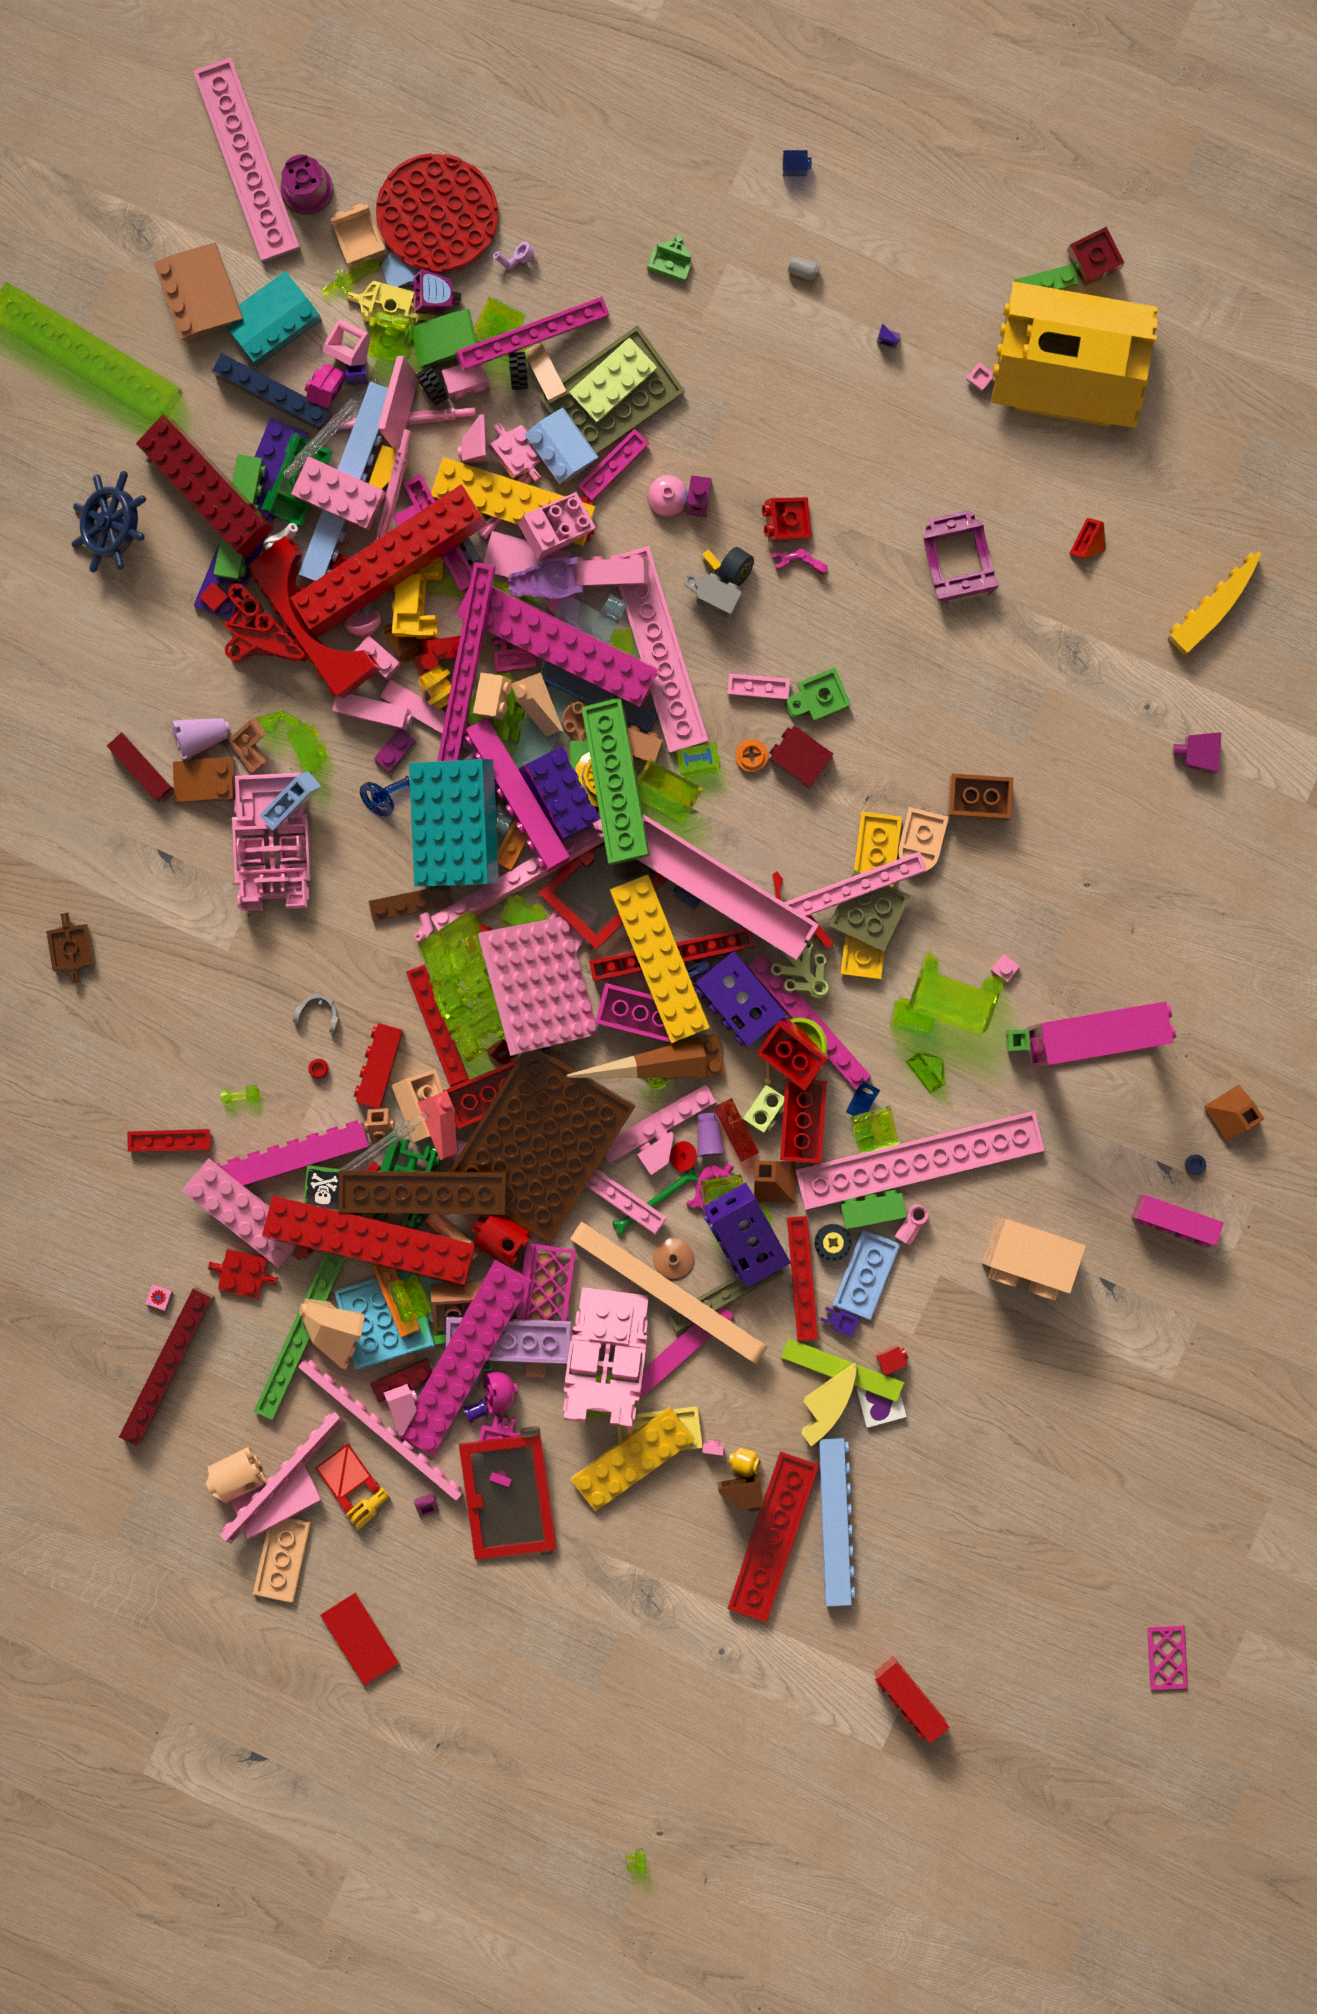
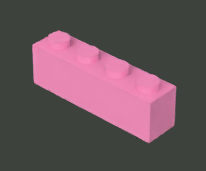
M615 555L610 556L608 560H603L602 556L590 557V560L584 561L583 557H579L580 564L573 565L576 586L649 585V560L642 558V555H630V559H622V556Z

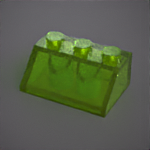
M648 759L637 779L641 804L684 826L703 790L697 784L651 759Z

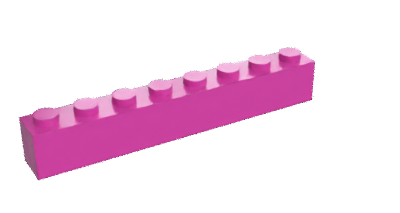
M488 718L467 728L464 739L469 748H474L476 752L474 754L475 758L494 759L496 794L500 800L504 799L507 806L505 808L509 816H514L518 822L516 827L520 834H525L528 839L526 844L530 851H535L538 858L536 860L542 870L545 868L547 873L569 862L570 856Z
M356 1120L346 1123V1128L340 1130L338 1126L327 1129V1134L319 1136L318 1132L307 1135V1140L299 1142V1139L288 1141L287 1146L282 1148L278 1144L268 1147V1152L262 1154L259 1151L247 1154L248 1158L240 1160V1157L227 1160V1165L220 1166V1163L216 1164L244 1186L370 1147L364 1124H358Z

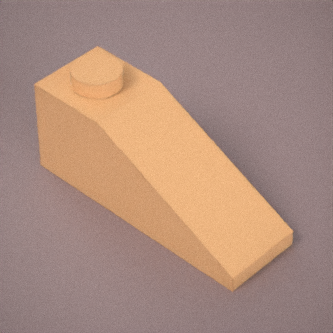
M541 673L511 684L519 705L546 737L563 730Z

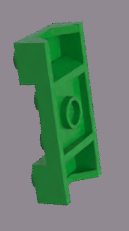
M292 434L285 450L287 454L273 489L268 492L261 510L288 523H294L297 527H302L311 505L295 498L291 493L308 456L328 465L333 451L319 447L305 440L299 434Z

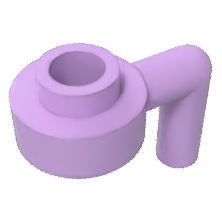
M524 241L516 247L514 257L510 260L498 251L494 253L493 258L507 270H512L519 262L526 263L532 260L534 247L527 241Z

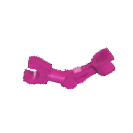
M799 549L789 554L787 552H775L772 554L773 559L780 558L782 560L780 564L775 565L776 569H782L790 564V561L798 559L810 564L822 575L828 570V566L825 563L817 561L809 553L805 552L804 549Z

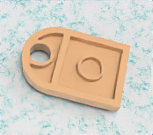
M909 807L898 848L899 859L920 852L927 871L931 869L939 858L949 817Z

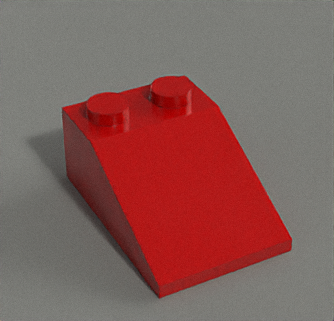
M788 1018L778 1021L756 1053L804 1091L807 1090L828 1060V1057L810 1037Z

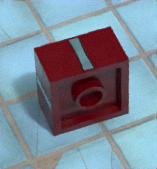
M1107 226L1070 244L1067 249L1085 287L1121 270L1125 263Z

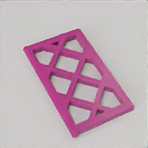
M1185 1625L1147 1627L1150 1690L1188 1689ZM1180 1630L1181 1641L1177 1644L1169 1636L1173 1631ZM1160 1631L1164 1636L1155 1645L1152 1632ZM1166 1639L1175 1645L1168 1655L1159 1648ZM1178 1649L1182 1652V1662L1179 1666L1170 1658ZM1156 1650L1165 1657L1158 1666L1154 1664L1153 1653ZM1167 1661H1170L1176 1667L1169 1677L1160 1670ZM1179 1671L1183 1673V1684H1175L1171 1680ZM1157 1672L1166 1679L1162 1685H1155L1154 1675Z

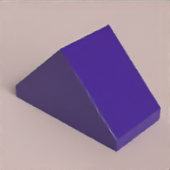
M367 360L365 365L350 366L345 363V377L348 386L369 384Z

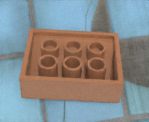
M215 242L176 253L154 262L181 340L191 343L243 320Z

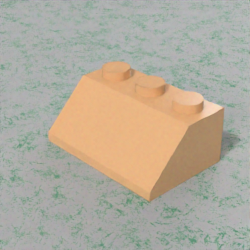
M436 1069L391 1085L413 1143L431 1137L417 1102L443 1092Z

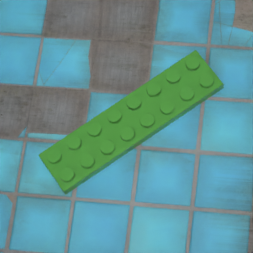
M620 697L582 707L608 863L614 865L650 856L623 699Z

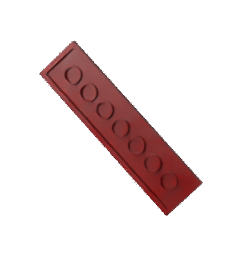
M782 1451L779 1452L763 1500L764 1506H761L727 1609L767 1622L819 1464Z

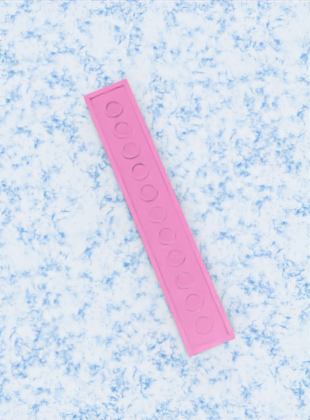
M1031 1111L796 1169L795 1171L804 1208L807 1210L845 1199L1042 1152L1045 1149L1036 1113Z

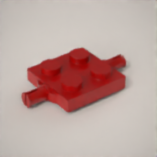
M227 1249L222 1264L211 1261L208 1264V1270L219 1272L218 1290L256 1299L259 1298L260 1290L264 1283L276 1286L278 1277L266 1275L267 1258L237 1250Z

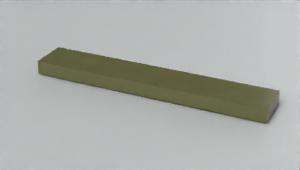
M780 1269L750 1287H747L744 1281L740 1283L736 1276L697 1299L714 1311H718L785 1273ZM676 1310L667 1314L676 1333L695 1324Z

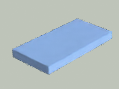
M862 1229L832 1305L871 1321L901 1244Z

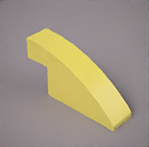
M855 1362L805 1396L804 1403L816 1418L802 1429V1435L810 1446L819 1441L833 1427L845 1409L855 1381L857 1364Z

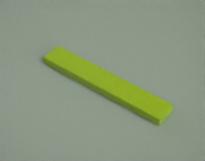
M788 1338L781 1358L831 1377L836 1376L853 1364V1362ZM857 1364L854 1386L893 1401H898L904 1384L903 1381Z

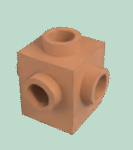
M388 1108L368 1110L365 1132L369 1133L370 1140H390L392 1131H395V1121L390 1118Z

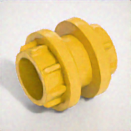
M437 665L434 669H430L418 678V683L421 686L418 688L421 693L424 691L428 692L431 698L427 702L430 706L433 704L436 709H441L448 704L451 683L446 677L450 674L448 668L444 670L441 665Z

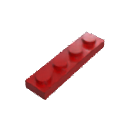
M211 1129L127 1131L128 1152L210 1150Z

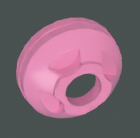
M372 610L370 615H365L363 611L360 616L352 614L344 621L346 630L360 638L374 635L381 624L379 611Z

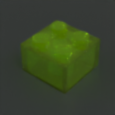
M489 296L474 326L476 342L479 343L521 327L526 314Z
M376 309L370 318L368 333L371 337L367 356L392 362L396 361L397 356H404L408 361L411 355L416 318Z

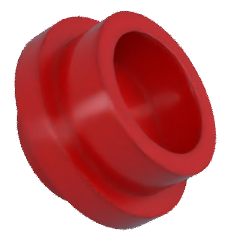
M314 1059L309 1064V1074L315 1079L326 1077L329 1072L328 1063L323 1059Z

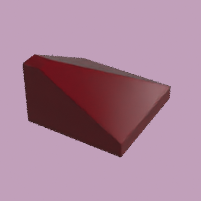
M504 1039L499 1040L486 1050L488 1054L502 1065L507 1064L514 1056H510L507 1042Z

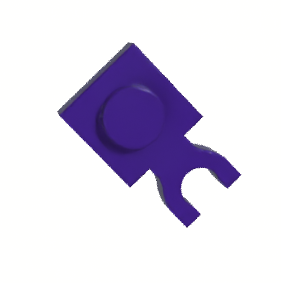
M826 1306L825 1310L831 1313V1317L829 1319L821 1317L820 1321L834 1323L832 1329L852 1337L860 1318L843 1310L836 1314L833 1309Z

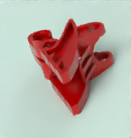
M234 584L229 588V598L238 609L229 622L223 623L235 635L225 646V654L235 663H242L255 655L275 656L297 662L308 661L306 653L269 614L264 613L263 606L243 585ZM237 590L240 591L242 596L245 598L243 601L239 597H236L235 592ZM256 605V610L253 613H249L250 607ZM241 612H243L244 616L239 624H235ZM266 621H267L268 624H269V626H268L267 628H265V625H264V623H265ZM255 622L256 628L250 627ZM236 648H240L239 654L233 656V651Z

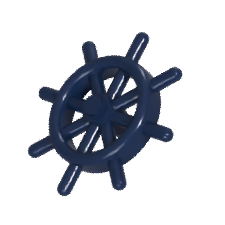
M126 471L120 472L116 487H103L101 476L95 474L93 482L96 491L89 496L84 506L79 503L73 505V509L81 513V536L72 541L71 545L73 548H78L84 544L93 553L89 567L92 573L97 571L101 557H114L116 568L122 570L124 568L122 553L130 546L133 539L138 541L145 539L144 534L136 530L138 525L137 507L146 502V497L140 495L133 499L124 490L128 477ZM112 497L110 505L108 506L107 499ZM119 502H120L121 505H122V508L117 511V508H118V505H119ZM100 533L99 539L97 541L95 536ZM109 538L110 546L105 547L107 539Z

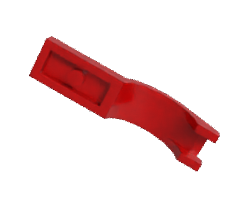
M776 871L772 875L774 894L781 901L779 892L780 885L784 879ZM812 915L806 916L807 918L817 923V921L813 918ZM819 925L814 935L827 950L834 943Z

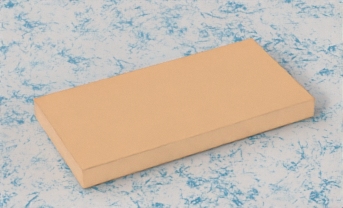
M291 1517L267 1530L253 1595L294 1603L311 1521Z

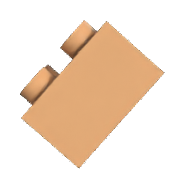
M997 1217L982 1264L991 1267L988 1278L1013 1287H1017L1019 1277L1031 1280L1027 1291L1056 1301L1059 1290L1067 1293L1071 1292L1086 1245Z

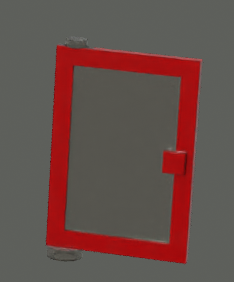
M604 841L571 860L539 892V895L585 938L582 942L590 950L593 947L598 950L623 925L610 889L649 875L656 892L668 879L636 859L610 865Z
M539 1426L520 1429V1436L459 1443L475 1559L541 1552V1555L546 1556L553 1554V1550L557 1549L543 1442ZM492 1472L512 1479L509 1487L491 1481Z

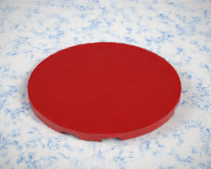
M428 153L412 157L399 164L390 172L378 193L376 221L385 245L399 260L418 270L424 269L433 273H445L468 266L486 251L496 232L498 204L491 184L474 165H470L453 155Z

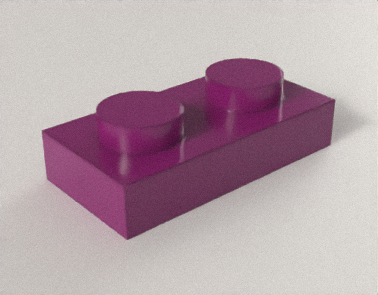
M398 729L374 760L391 772L416 740L404 730Z

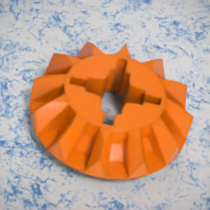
M749 739L743 741L738 746L735 758L738 766L743 770L755 772L762 769L767 763L768 751L762 742ZM750 747H752L754 754H761L754 758V764H752L750 758L743 757L749 754Z

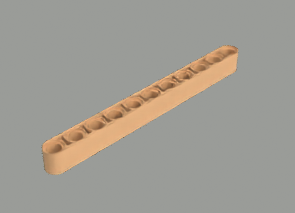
M580 1222L570 1237L572 1241L753 1363L757 1364L768 1348L761 1341L584 1222Z

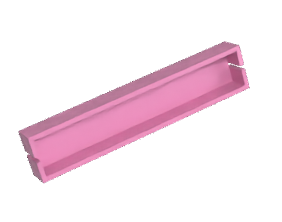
M643 815L650 856L636 860L798 961L807 946L804 943L805 940L810 942L819 928V924L646 815Z

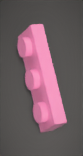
M729 673L727 695L787 700L789 697L790 679Z

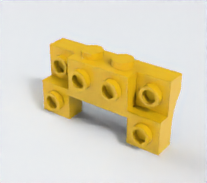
M438 557L393 587L395 601L392 602V611L394 613L392 634L395 637L438 638L439 619L435 615L424 616L427 580H442L444 560L441 557Z

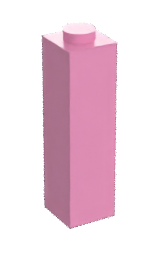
M349 694L345 698L336 696L332 709L333 712L339 715L405 731L407 726L411 725L413 718L411 710L406 707Z

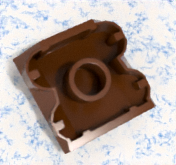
M393 622L382 627L401 663L410 662L414 657L423 653L421 641L433 640L417 639L416 637H395L392 634Z

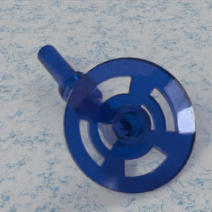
M406 775L405 778L384 788L373 782H365L360 787V797L368 809L379 816H390L394 811V802L389 794L405 786L410 787L409 776ZM367 791L371 792L372 801L369 799Z

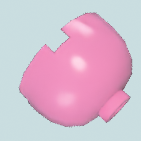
M664 475L658 477L648 489L649 505L658 515L660 514L665 517L676 516L684 510L687 504V488L675 476Z

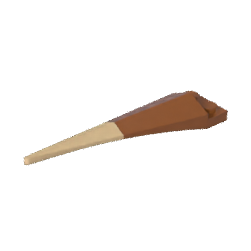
M719 1034L694 1038L571 1073L566 1077L708 1078L725 1075Z

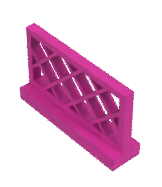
M526 1243L522 1275L530 1278L531 1282L518 1304L516 1319L529 1320L530 1313L537 1309L544 1318L543 1320H548L556 1312L562 1317V1321L567 1320L576 1250ZM539 1249L547 1250L552 1258L542 1264L538 1259ZM551 1251H556V1252H559V1253H557V1254L554 1256V1254H553ZM562 1252L571 1253L570 1262L563 1267L556 1257ZM554 1259L561 1269L551 1276L544 1266ZM537 1262L540 1264L538 1269H536ZM568 1266H569V1273H567L566 1270H565V1268H567ZM543 1268L549 1279L540 1285L535 1279V1273ZM563 1271L568 1280L560 1288L554 1277ZM552 1280L558 1290L548 1296L542 1286ZM535 1282L538 1287L533 1290ZM567 1286L565 1294L562 1289ZM540 1288L546 1299L537 1305L532 1299V1295ZM560 1291L565 1297V1302L557 1308L550 1298ZM549 1300L555 1311L546 1317L539 1307ZM531 1303H533V1305L535 1306V1308H533L532 1310ZM562 1307H564L563 1314L560 1312Z

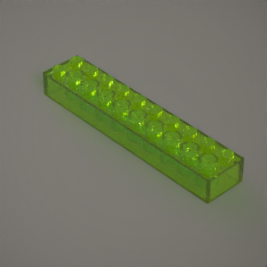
M7 281L0 290V328L152 422L155 423L162 414L169 417L183 394L180 387Z

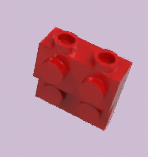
M808 497L770 498L764 501L761 511L763 517H766L767 525L764 526V535L768 537V542H785L812 538Z

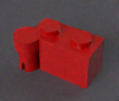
M461 635L421 641L424 655L418 660L420 667L434 669L438 664V660L457 657Z

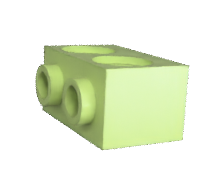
M765 1085L743 1119L763 1133L765 1130L770 1131L776 1122L773 1118L777 1112L779 1114L783 1112L784 1096ZM773 1095L777 1097L778 1104L775 1107L767 1105L766 1099L768 1096ZM759 1112L764 1113L767 1118L766 1122L761 1125L755 1121V1115Z

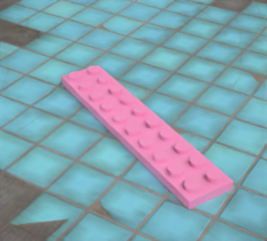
M232 58L194 70L196 81L261 261L264 262L300 249Z
M647 546L620 554L619 556H622V559H630V555H642V558L649 560V585L618 587L640 659L660 669L650 692L668 751L672 753L708 742L650 547Z

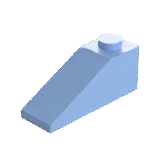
M308 771L296 776L259 816L273 831L308 801L321 785Z

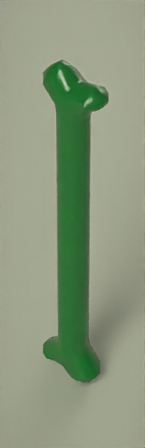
M692 1167L686 1171L684 1176L649 1200L647 1204L654 1208L688 1182H697L699 1178L694 1174L695 1169ZM629 1216L620 1221L613 1220L612 1225L617 1228L616 1234L623 1235L626 1227L635 1220Z

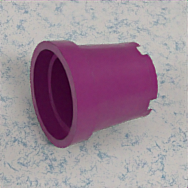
M303 154L295 155L287 160L281 173V195L285 204L292 211L302 215L316 214L325 209L332 199L334 190L332 179L325 168L314 158Z

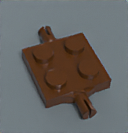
M69 913L60 914L62 926L46 931L52 969L54 972L61 970L70 971L72 983L80 982L78 969L84 966L95 965L88 924L71 925Z

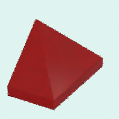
M1086 518L1069 553L1071 556L1088 559L1106 550L1104 522Z

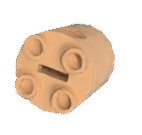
M247 1447L208 1466L209 1476L206 1485L212 1496L226 1504L264 1485L267 1479L264 1473L259 1470V1467H261L257 1455L254 1456L250 1447Z

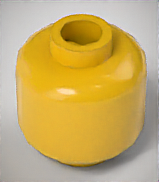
M739 1448L736 1453H732L729 1459V1465H732L733 1473L748 1478L758 1473L761 1459L758 1458V1454L755 1451Z

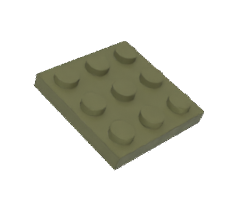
M854 870L851 877L859 875L861 873ZM887 886L841 903L837 906L828 926L885 952L910 895Z

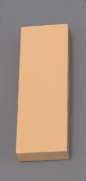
M542 342L525 350L526 358L549 403L567 395V391Z

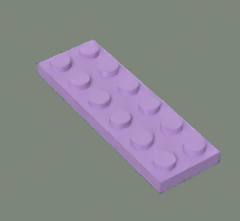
M447 1317L446 1347L463 1317ZM510 1319L487 1361L567 1364L571 1342V1321Z

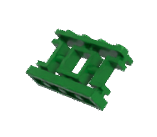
M391 1135L380 1171H418L415 1170L419 1158L429 1161L426 1171L435 1172L442 1160H440L434 1147L426 1146L424 1155L408 1150L410 1140ZM399 1153L410 1155L407 1167L396 1164ZM367 1213L383 1219H387L388 1213ZM401 1213L405 1215L402 1225L418 1229L419 1225H422L424 1214Z

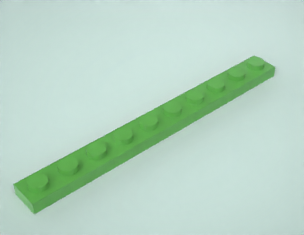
M325 1253L305 1298L327 1301L346 1258ZM300 1310L254 1409V1412L271 1420L275 1417L309 1341L302 1316H300Z

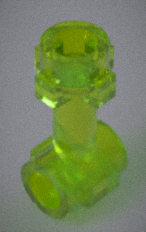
M257 1085L245 1086L244 1091L231 1092L230 1089H224V1091L220 1092L222 1104L226 1103V1105L232 1104V1100L247 1099V1103L258 1102L259 1097H261L260 1089Z

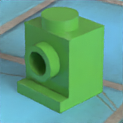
M1029 1029L1006 1031L1007 1052L1030 1050Z

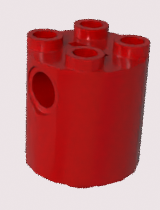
M490 1215L487 1220L480 1216L472 1228L478 1234L473 1242L475 1247L506 1266L514 1265L520 1255L517 1252L520 1247L524 1248L531 1238L528 1235L529 1231L503 1215ZM505 1240H512L514 1248H507Z

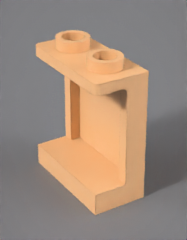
M368 204L355 205L352 207V210L337 212L330 218L349 269L387 255Z

